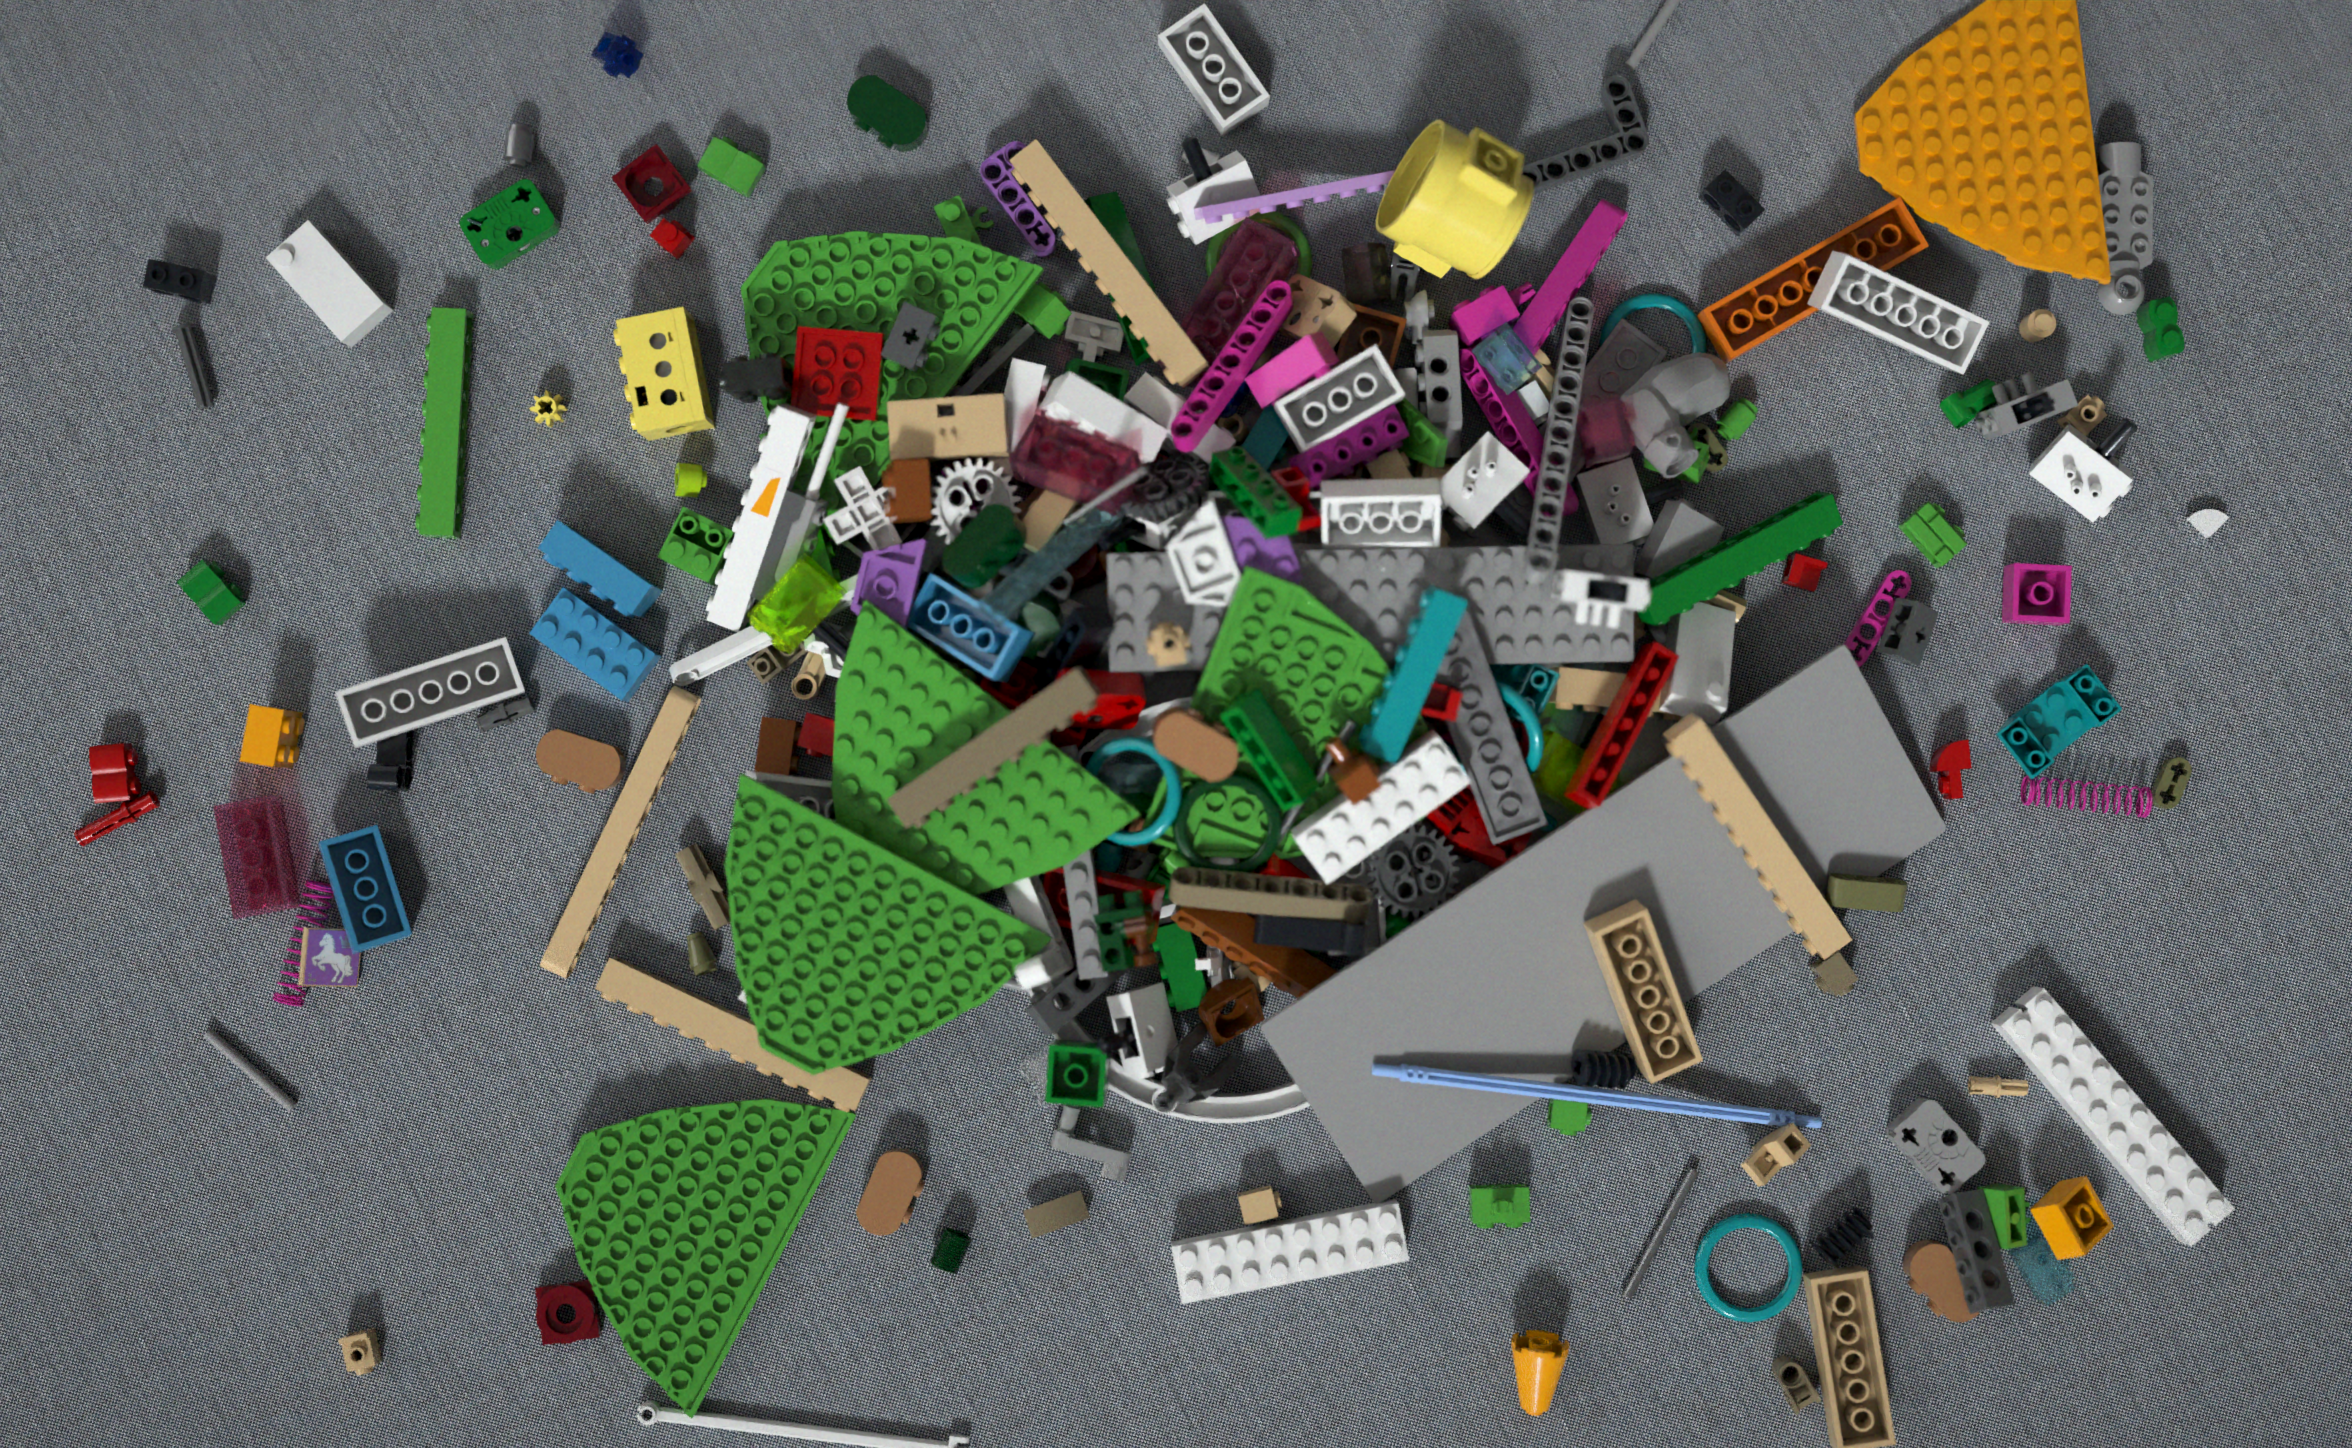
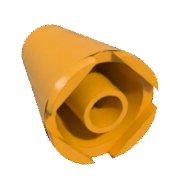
M1527 1330L1526 1336L1520 1337L1519 1332L1512 1335L1511 1347L1520 1406L1527 1414L1539 1416L1549 1410L1569 1353L1570 1344L1566 1339L1564 1343L1559 1341L1558 1334L1548 1331Z

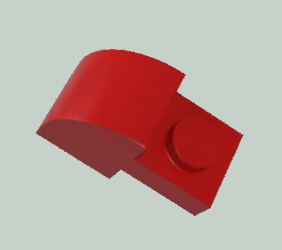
M1969 740L1948 742L1939 747L1931 758L1929 772L1941 771V777L1938 778V788L1940 793L1943 794L1944 799L1963 798L1960 769L1972 768Z

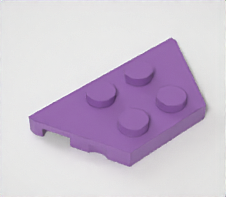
M1219 517L1240 576L1244 566L1247 565L1298 584L1303 579L1287 535L1266 540L1248 519Z
M920 539L864 552L850 609L859 615L864 601L870 600L907 629L928 540Z

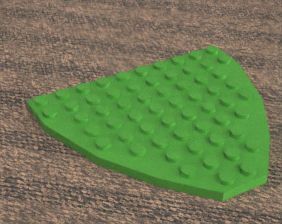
M1245 565L1189 708H1195L1203 713L1206 721L1212 724L1217 721L1227 727L1220 714L1238 696L1258 689L1310 769L1314 772L1327 752L1324 744L1330 738L1339 734L1348 719L1354 721L1358 726L1345 745L1350 751L1355 748L1360 755L1366 752L1360 745L1359 735L1363 726L1370 723L1373 716L1371 714L1372 705L1377 697L1381 698L1385 689L1382 686L1383 681L1390 669L1369 641L1303 587ZM1420 712L1403 749L1429 731ZM1230 731L1229 733L1232 735L1238 750V761L1232 772L1253 777L1267 787ZM1366 752L1376 767L1387 761ZM1174 762L1180 777L1182 797L1185 791L1195 782L1202 779V777ZM1164 772L1141 830L1151 826L1160 817L1165 808L1168 787ZM1329 772L1326 773L1320 782V787L1312 794L1281 843L1277 846L1274 853L1280 859L1305 855L1294 840L1290 830L1343 792ZM1218 787L1204 793L1191 807L1187 818L1188 838L1192 847L1202 857L1250 858L1263 845L1268 830L1267 814L1261 802L1247 790L1238 787ZM1280 807V809H1281V816H1282V819H1283V817L1285 816V814L1287 813V811H1288L1289 809L1283 811L1282 808ZM1171 823L1170 827L1160 837L1151 842L1178 851L1174 842Z

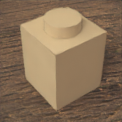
M1271 1185L1237 1193L1245 1225L1278 1217L1277 1209L1282 1208L1278 1191L1272 1192Z

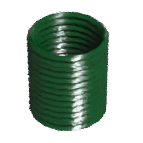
M945 1227L934 1249L935 1251H933L934 1254H932L929 1261L940 1270L957 1274L972 1239L958 1230Z

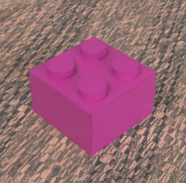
M2013 563L2004 566L2002 623L2056 626L2070 623L2072 566Z

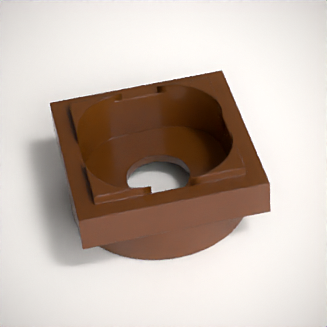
M1248 976L1242 980L1227 979L1216 984L1205 994L1199 1005V1017L1206 1025L1210 1040L1216 1048L1265 1020L1254 982ZM1233 999L1235 1000V1005L1229 1012L1220 1013L1227 1006L1226 1003Z

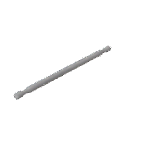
M1143 466L1139 471L1134 472L1073 513L1071 517L1064 519L1063 524H1069L1072 520L1078 518L1135 480L1140 474L1145 473L1147 468Z

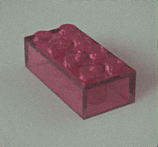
M1036 414L1008 460L1015 479L1085 505L1142 468L1137 450ZM1138 477L1093 508L1117 516Z
M269 795L213 806L233 920L301 908L299 906L301 902L282 796Z

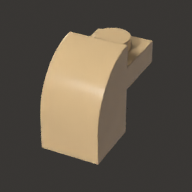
M1791 1123L1772 1131L1751 1148L1753 1152L1740 1165L1757 1186L1761 1187L1766 1185L1782 1167L1794 1164L1811 1144L1795 1124Z

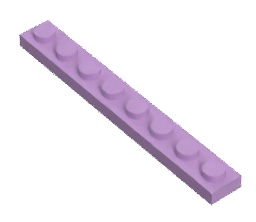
M1395 170L1195 208L1196 220L1205 219L1206 224L1223 221L1222 215L1231 213L1233 219L1250 216L1249 210L1259 208L1260 214L1277 211L1276 205L1286 203L1288 209L1303 206V200L1313 198L1314 203L1329 201L1330 194L1340 193V198L1357 195L1356 189L1366 188L1367 193L1384 190L1383 184L1389 183Z

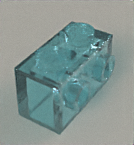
M1507 322L1471 350L1480 365L1488 370L1497 386L1503 389L1507 395L1543 367Z
M2035 1235L2027 1240V1245L2016 1247L2007 1252L2036 1300L2046 1307L2076 1289L2071 1281L2074 1279L2072 1272L2066 1264L2063 1263L2061 1265L2060 1261L2057 1260L2045 1238Z

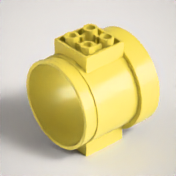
M1440 119L1432 122L1415 139L1392 175L1378 208L1376 230L1395 241L1393 252L1439 278H1442L1451 267L1466 272L1473 279L1483 277L1506 253L1518 234L1531 205L1534 183L1529 177L1521 175L1525 155L1477 127L1467 136Z

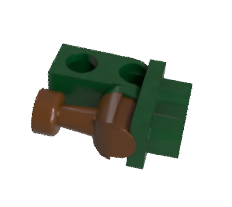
M1142 889L1123 893L1125 908H1118L1116 893L1098 897L1099 913L1094 914L1093 917L1096 923L1102 972L1128 969L1134 965L1135 967H1142L1158 963L1157 954L1154 951H1150L1149 932L1154 927L1151 914L1153 912L1152 903H1145ZM1129 939H1135L1139 954L1135 955V953H1132Z

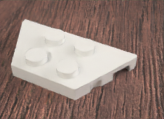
M1210 500L1202 506L1165 547L1187 603L1229 606L1240 575L1214 503Z

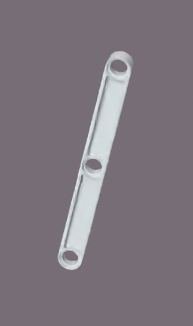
M859 574L818 593L816 613L821 618L826 619L851 607ZM814 596L675 662L669 669L673 683L677 686L691 684L807 628L804 625L785 629Z

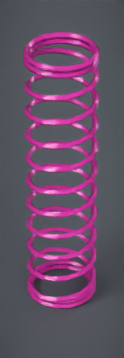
M2028 775L2024 777L2021 785V801L2027 806L2033 800L2035 806L2039 805L2041 797L2040 783L2043 779H2046L2048 782L2045 794V805L2047 808L2051 805V785L2054 780H2057L2060 784L2056 797L2058 809L2063 804V785L2066 781L2070 782L2071 785L2067 802L2069 810L2074 807V786L2076 783H2081L2083 787L2079 798V809L2081 811L2086 806V786L2088 784H2092L2094 787L2090 801L2092 812H2095L2097 809V788L2100 785L2105 787L2101 805L2103 813H2106L2109 808L2108 790L2111 786H2114L2117 790L2113 801V812L2115 815L2120 811V790L2123 787L2128 790L2124 804L2126 816L2132 810L2131 792L2133 789L2139 790L2135 809L2137 817L2146 818L2150 814L2153 804V794L2149 787L2140 789L2138 786H2133L2129 789L2127 785H2122L2118 788L2115 783H2111L2107 787L2103 782L2095 786L2092 781H2088L2084 785L2081 780L2072 783L2070 779H2065L2061 783L2058 778L2050 781L2046 776H2043L2038 780L2037 777L2030 779ZM2029 781H2030L2029 796H2028V799H2026V790H2027L2028 783H2029ZM2145 791H2146V793H2147V805H2146L2145 812H2144V814H2143V807H2144V798H2143V797H2144V793H2145ZM2095 795V805L2093 809V800ZM2118 796V807L2116 811V800ZM2105 798H2107L2106 808L2104 809ZM2129 799V810L2127 813V803Z
M306 880V887L328 892L331 895L302 893L303 896L318 900L328 906L299 904L300 907L315 911L325 917L296 915V918L325 928L324 925L314 920H326L329 918L327 914L317 909H329L332 907L329 902L320 899L334 897L332 887L327 883ZM293 926V929L303 931V927ZM289 938L290 940L302 943L300 938ZM290 948L286 949L287 951L301 955V950ZM283 960L286 963L300 967V961ZM280 971V973L299 979V973ZM280 981L276 982L279 985L295 989L304 995H287L275 992L273 993L274 997H272L274 1001L291 1006L304 1005V1000L301 998L305 997L306 993L298 987L306 986Z

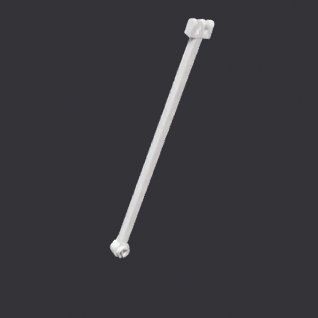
M654 1400L643 1402L639 1406V1413L637 1414L638 1420L644 1425H652L657 1421L876 1448H968L957 1446V1444H966L970 1441V1436L953 1433H950L948 1442L696 1411L694 1417L690 1418L684 1409L661 1407ZM648 1409L652 1412L653 1416L648 1419L642 1412Z

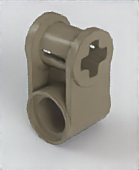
M1780 1356L1774 1360L1772 1373L1782 1389L1788 1405L1796 1416L1800 1414L1801 1409L1811 1403L1821 1402L1815 1387L1807 1378L1802 1367L1793 1358ZM1788 1366H1793V1373L1789 1377H1782L1783 1370Z

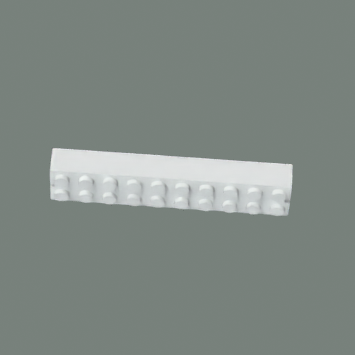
M2033 986L2014 1002L2017 1007L2026 1009L2024 1012L2019 1008L2009 1007L1991 1022L1992 1026L2179 1242L2192 1247L2211 1230L2207 1226L2208 1224L2216 1226L2235 1209L2045 988Z

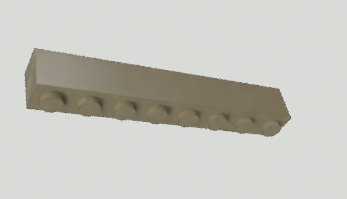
M1083 666L1078 667L886 800L906 829L913 825L918 829L932 819L929 815L936 809L943 812L955 804L953 798L962 792L966 796L979 787L976 783L984 776L989 780L1003 771L1000 765L1007 760H1010L1013 764L1025 756L1026 752L1024 749L1032 743L1035 747H1038L1050 738L1048 732L1055 727L1061 731L1073 723L1074 720L1071 716L1080 710L1083 714H1086L1098 705L1096 699L1101 697L1102 694Z

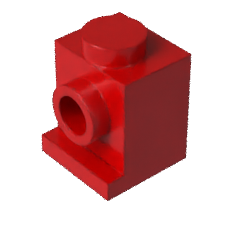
M665 218L661 220L650 234V237L677 260L695 240V237L676 220L669 222Z

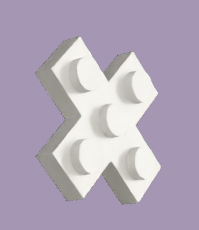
M860 466L834 480L848 505L823 519L836 545L860 532H863L872 550L883 549L902 543L893 524H890L889 517L884 515V499L888 497V488L881 487L874 491Z

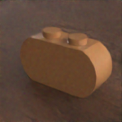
M1174 706L1160 713L1152 729L1153 740L1159 754L1210 782L1222 780L1231 774L1238 761V750L1228 727L1217 721L1214 724L1204 719L1205 715L1192 707L1187 710L1181 706Z
M555 729L548 732L539 741L536 749L537 763L544 773L552 775L551 781L563 785H568V782L572 781L579 784V790L595 794L596 789L608 790L616 786L622 780L626 771V759L619 747L566 730Z
M894 1148L886 1151L879 1158L856 1210L858 1221L866 1231L874 1235L883 1236L897 1231L902 1222L908 1224L914 1208L910 1207L914 1196L920 1197L926 1183L921 1180L924 1174L923 1164L915 1153L904 1148Z
M1926 1239L1918 1241L1908 1248L1903 1258V1272L1910 1279L1907 1281V1284L1917 1295L1921 1293L1925 1295L1929 1300L1926 1303L1927 1307L1937 1317L1943 1315L1954 1322H1966L1972 1320L1980 1313H1969L1953 1253L1945 1245L1935 1240Z

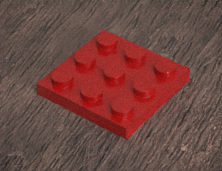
M798 326L791 406L817 416L833 417L837 404L843 403L849 406L845 419L878 421L883 365L881 353L884 348L885 334Z

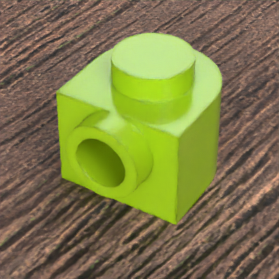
M678 462L674 470L675 496L698 498L701 487H706L707 471L702 470L701 464Z

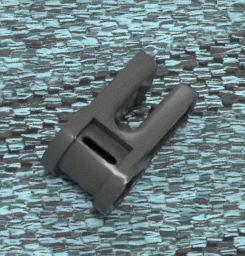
M1392 252L1386 302H1395L1396 295L1399 293L1397 291L1399 277L1404 275L1407 279L1406 287L1403 290L1405 292L1404 304V302L1410 301L1414 296L1416 278H1418L1420 266L1402 258L1395 252Z

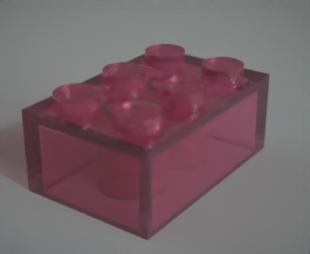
M1619 395L1584 403L1578 409L1576 428L1586 468L1619 461L1633 452L1632 447L1635 446V438L1632 429L1627 430L1625 418H1628V410L1625 401H1620Z

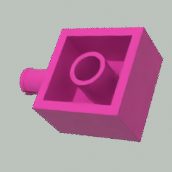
M1527 281L1510 292L1506 291L1504 285L1498 288L1492 285L1479 293L1480 297L1475 301L1470 302L1467 299L1454 307L1455 311L1451 313L1452 316L1448 326L1451 331L1456 330L1461 349L1482 344L1514 326L1520 316L1516 307L1533 299L1536 295L1534 289L1530 290L1532 287L1530 282Z

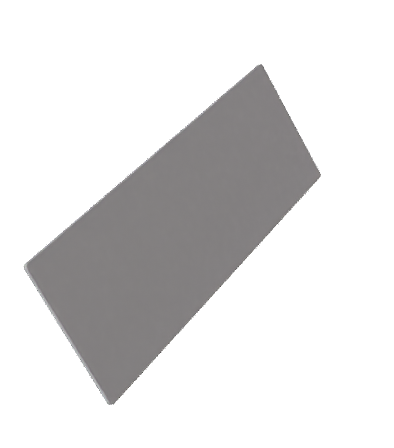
M1842 644L1837 645L1709 729L1824 898L1830 873L1878 876L1946 830L1945 823L1850 651ZM1669 755L1605 797L1600 807L1585 810L1371 950L1366 956H1362L1260 1024V1030L1374 1203H1381L1541 1097L1435 1084H1420L1419 1082L1411 1083L1410 1081L1403 1082L1399 1078L1372 1075L1373 1063L1401 1066V1064L1417 1065L1418 1067L1425 1066L1434 1069L1562 1084L1574 1076L1571 1068L1574 1050L1588 1049L1611 1052L1627 1041L1583 922L1635 899L1648 910L1682 1004L1793 932L1787 922L1790 917L1786 911L1782 913L1772 901L1775 898L1772 891L1765 890L1757 879L1760 876L1757 869L1752 870L1744 861L1742 856L1745 852L1741 846L1737 848L1727 836L1730 832L1725 824L1722 826L1712 814V811L1715 810L1712 804L1704 802L1696 791L1699 785L1695 780L1690 781L1681 769L1684 764L1679 757L1675 759L1672 755Z

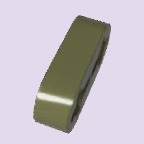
M1694 423L1686 429L1688 435L1692 433L1694 427L1698 428V432L1701 430L1704 434L1701 440L1704 444L1709 445L1710 453L1712 455L1717 453L1720 455V459H1718L1719 466L1715 463L1711 465L1708 463L1705 470L1714 473L1723 469L1728 462V454L1718 439L1705 424Z
M2180 757L2169 758L2162 764L2151 790L2155 807L2171 809L2180 802L2192 772L2191 765L2186 759ZM2179 764L2178 769L2182 771V774L2174 776L2171 766ZM2168 790L2167 795L2171 799L2162 803L2163 797L2159 796L2160 792Z

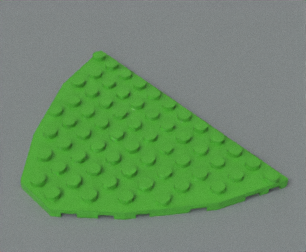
M851 231L838 235L806 237L801 240L776 241L741 286L745 310L746 336L750 352L749 360L760 359L759 355L763 353H777V357H782L792 365V373H794L798 326L885 334V346L904 302L936 315L940 320L939 325H941L937 339L935 341L931 340L927 348L929 352L928 360L923 368H918L917 373L883 357L878 421L844 419L819 490V499L829 502L826 509L827 517L848 506L834 482L838 477L860 466L873 490L881 482L882 470H885L886 466L891 462L887 402L946 398L1043 273L1044 269L1041 266L957 237L941 238L928 237L926 235ZM915 333L914 336L909 335L907 340L911 345L912 341L918 342L919 337ZM792 393L787 394V398L782 400H770L769 396L760 397L767 420L773 408H777V406L784 403L791 405ZM816 417L794 482L800 490L807 492L833 417ZM823 523L828 535L833 539L825 523Z
M870 600L864 601L836 687L832 797L837 823L965 891L977 895L1067 865L1138 817L1141 811L1054 743L1047 740L1038 747H1035L1033 743L1024 749L1026 755L1013 764L1010 760H1007L1000 765L1003 771L988 780L984 776L976 783L979 787L968 795L964 796L962 792L953 798L955 804L943 812L936 809L929 815L932 819L917 829L913 825L906 829L886 799L1004 719L1012 711Z
M744 773L740 775L725 870L729 890L728 898L732 936L735 946L736 971L743 986L745 999L755 1024L760 1047L763 1050L811 1075L859 1062L875 1055L892 1052L902 1047L905 1043L956 1018L967 1010L986 1002L1016 973V965L1033 958L1043 946L1050 942L1051 935Z
M773 1098L660 1109L585 1132L577 1144L555 1188L564 1210L569 1234L572 1236L578 1263L593 1286L592 1289L612 1326L615 1327L623 1341V1346L628 1355L652 1380L654 1379L667 1392L666 1394L673 1401L675 1400L685 1410V1413L690 1418L694 1417L857 1113L853 1111L847 1113L835 1108Z

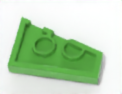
M1404 397L1402 401L1395 404V407L1410 436L1402 439L1404 445L1397 448L1398 452H1404L1407 457L1435 468L1444 467L1448 438Z

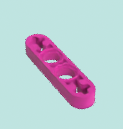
M1902 570L1890 572L1883 578L1843 644L1849 651H1853L1858 643L1853 642L1854 638L1857 642L1867 645L1866 649L1865 647H1860L1856 652L1859 660L1854 661L1858 667L1866 662L1885 631L1895 604V600L1891 596L1882 593L1883 590L1886 593L1890 592L1894 586L1891 579L1898 577L1901 578L1900 584L1903 585V588L1894 590L1891 596L1904 599L1910 590L1911 578ZM1878 600H1885L1889 604V612L1884 616L1879 615L1875 610V604ZM1863 624L1873 626L1875 634L1872 639L1867 640L1861 636L1860 629Z

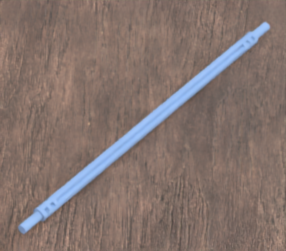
M1373 1063L1371 1069L1372 1075L1399 1078L1403 1082H1419L1420 1084L1444 1085L1744 1121L1769 1126L1776 1125L1778 1127L1794 1123L1795 1126L1819 1129L1822 1126L1821 1117L1799 1115L1790 1110L1757 1108L1434 1069L1425 1066L1418 1067L1417 1065L1409 1066L1407 1064L1392 1066Z

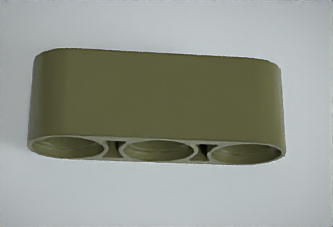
M1830 873L1824 899L1828 905L1839 908L1903 912L1908 882L1889 877Z

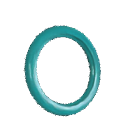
M1660 293L1640 294L1618 305L1608 316L1602 328L1599 342L1601 347L1622 318L1625 319L1634 311L1645 307H1659L1675 313L1684 321L1692 337V353H1706L1707 351L1706 335L1694 311L1684 302Z
M1494 681L1500 697L1510 703L1525 722L1529 733L1530 749L1524 762L1530 776L1538 767L1544 748L1543 731L1538 716L1519 692L1506 684Z
M1133 735L1115 737L1105 742L1093 753L1085 768L1097 776L1103 762L1111 755L1124 750L1141 751L1156 760L1164 772L1168 787L1167 802L1162 814L1147 828L1138 831L1119 829L1107 837L1108 840L1121 845L1136 846L1147 844L1160 837L1170 827L1176 817L1181 801L1179 773L1172 760L1158 753L1154 741L1142 736Z
M1744 1213L1732 1215L1719 1221L1703 1237L1695 1255L1694 1272L1696 1284L1702 1297L1711 1308L1722 1316L1734 1321L1758 1322L1779 1314L1796 1296L1802 1281L1803 1264L1801 1252L1795 1239L1777 1221L1760 1214ZM1747 1227L1763 1230L1776 1238L1786 1253L1789 1267L1788 1278L1779 1295L1771 1302L1755 1308L1738 1307L1724 1300L1714 1289L1708 1270L1709 1258L1717 1242L1727 1233Z

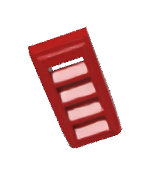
M1468 784L1466 787L1473 793L1470 784ZM1462 789L1457 794L1468 803L1466 806L1453 795L1426 815L1446 835L1453 830L1477 803L1475 797L1473 799L1470 798ZM1450 800L1461 812L1455 811L1447 801ZM1443 807L1448 813H1450L1454 817V819H1449L1439 809Z

